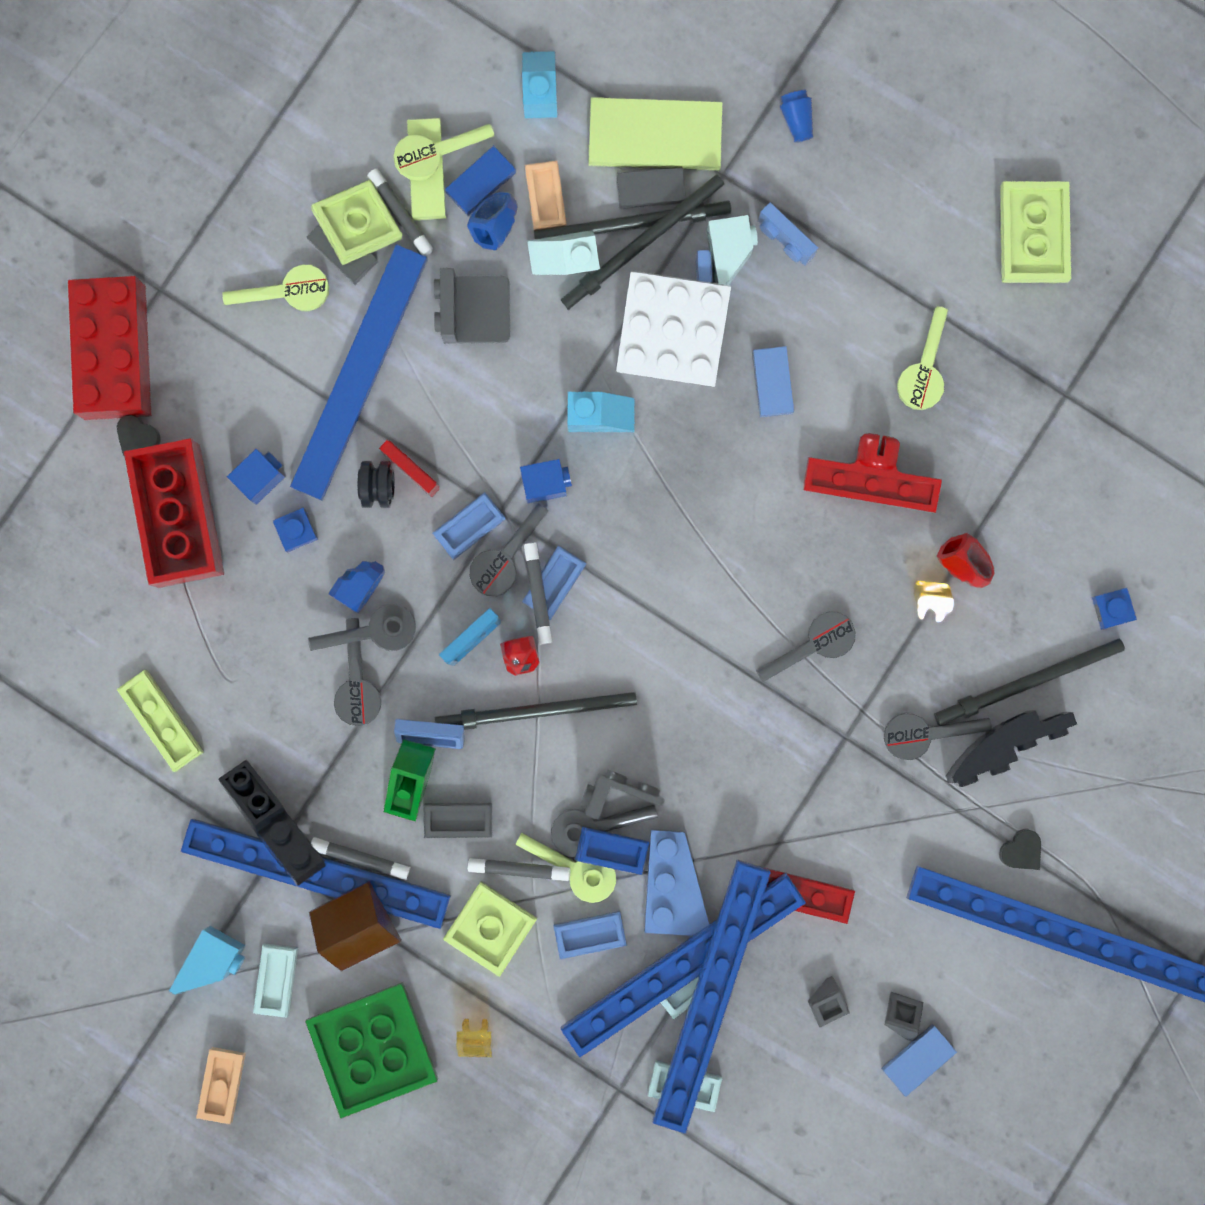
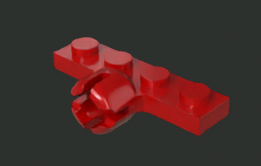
M872 433L863 434L860 437L857 457L853 463L808 457L802 489L804 491L936 513L942 480L898 471L896 464L900 442L894 437L882 436L879 454L877 455L880 435Z

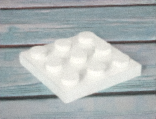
M631 271L616 372L715 387L731 286Z

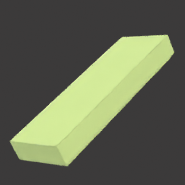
M440 118L407 120L408 136H425L433 141L434 144L442 141ZM442 155L440 156L439 167L434 175L424 180L410 179L413 220L446 219Z
M143 670L117 689L173 772H177L204 753L148 670Z

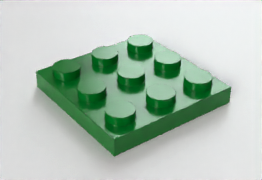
M403 982L305 1020L340 1119L438 1081L436 1070Z

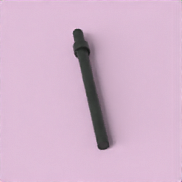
M718 174L713 176L601 266L599 270H596L593 274L588 272L579 280L580 284L560 299L567 310L588 294L592 296L601 289V283L724 186L723 180Z
M730 200L709 204L702 202L679 222L692 220V223L706 221L707 217L731 214ZM672 209L534 231L535 239L591 230H593L594 235L649 227L654 225Z
M1119 638L978 696H966L957 700L958 704L934 713L938 725H942L962 716L965 719L978 714L979 709L1125 651V646Z
M636 692L478 712H475L474 708L461 710V714L435 717V723L463 725L464 730L477 729V725L634 706L637 705Z

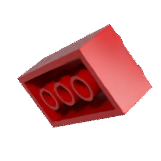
M136 276L68 280L73 413L84 420L114 419L127 415L135 417L152 416L146 286Z
M189 438L124 451L148 585L161 588L225 575L200 444Z

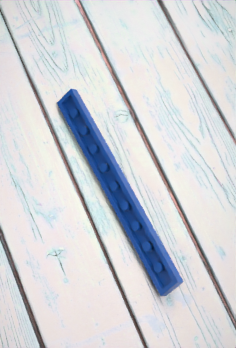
M916 866L906 896L909 900L1205 1002L1204 965Z

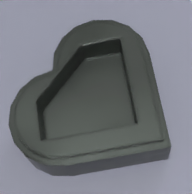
M124 416L117 423V434L123 456L124 451L159 445L161 439L158 430L151 425L143 424L135 416Z
M1022 829L1014 835L1013 841L1006 842L1001 846L999 851L1001 862L1012 868L1040 870L1041 838L1032 830Z

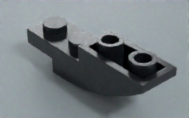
M1030 710L1007 719L979 737L962 753L946 774L947 782L958 783L959 787H964L978 782L977 775L990 771L991 776L1010 770L1009 764L1019 761L1014 747H1017L1018 751H1023L1037 746L1036 739L1047 735L1049 740L1068 735L1069 731L1067 728L1077 725L1073 712H1062L1039 720L1036 710Z
M247 760L218 778L222 787L281 868L283 867L297 886L326 866L324 859L286 813L284 806Z

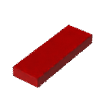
M769 869L771 873L767 885L785 872ZM786 873L806 902L795 911L848 924L855 890Z

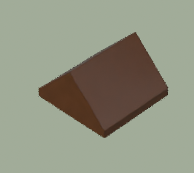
M370 881L309 912L318 954L340 971L388 949L402 940Z

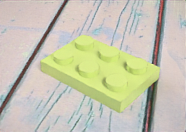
M1003 181L1000 185L1002 283H1068L1071 280L1070 183Z

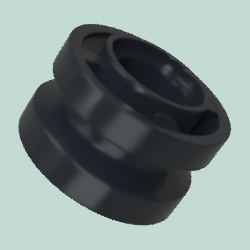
M372 461L361 462V467L358 470L357 490L362 508H372L375 501H378L381 508L391 507L395 493V476L390 461H380L378 468L374 467Z

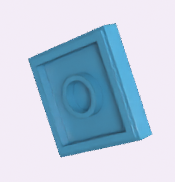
M489 608L447 646L439 656L446 664L455 666L496 629L502 620Z

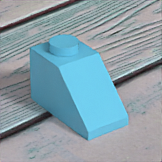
M555 51L522 52L523 108L525 119L557 118Z
M568 392V432H634L635 398L605 392Z
M212 926L203 929L169 992L178 994L222 981L230 973L235 975L245 959V956L241 955L246 945Z

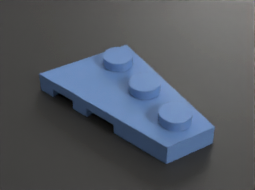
M651 829L644 932L694 936L707 927L709 921L686 834L682 831Z

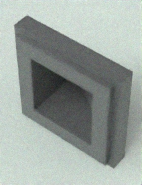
M833 976L827 978L808 1000L819 1027L850 1013Z
M891 992L884 1025L906 1040L912 1041L919 1033L924 1002Z

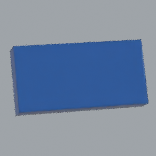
M493 145L445 189V192L469 216L483 200L491 196L516 174V169Z
M582 827L575 860L642 875L649 841Z

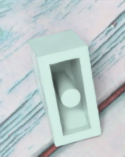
M748 215L708 221L706 231L711 252L714 282L717 284L730 285L750 258L753 246L758 244L755 225L750 226Z
M593 230L527 241L533 275H567L600 269Z

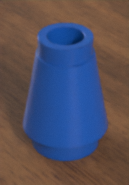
M800 90L781 96L782 105L779 107L793 136L794 143L814 138L812 132V98L808 97L807 91Z

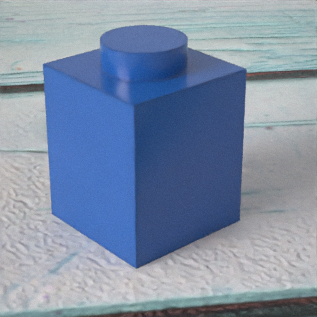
M255 449L227 478L251 502L257 505L285 476L279 471L283 465L269 451L263 455L259 450Z
M560 459L520 467L528 504L567 496L566 487L572 486L568 467L561 468Z

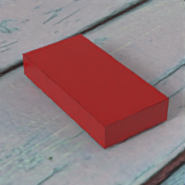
M386 440L381 445L380 451L429 496L433 497L439 491L437 482L390 440Z

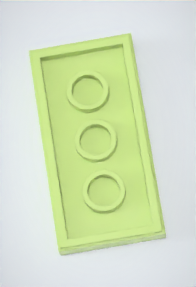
M591 97L589 166L720 170L722 102Z

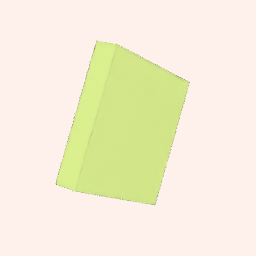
M371 179L311 205V211L342 265L402 239L400 229Z
M481 881L443 940L500 977L536 922L537 917Z

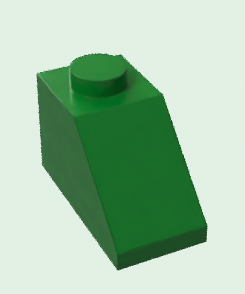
M403 739L391 768L383 812L416 822L432 770L436 748Z

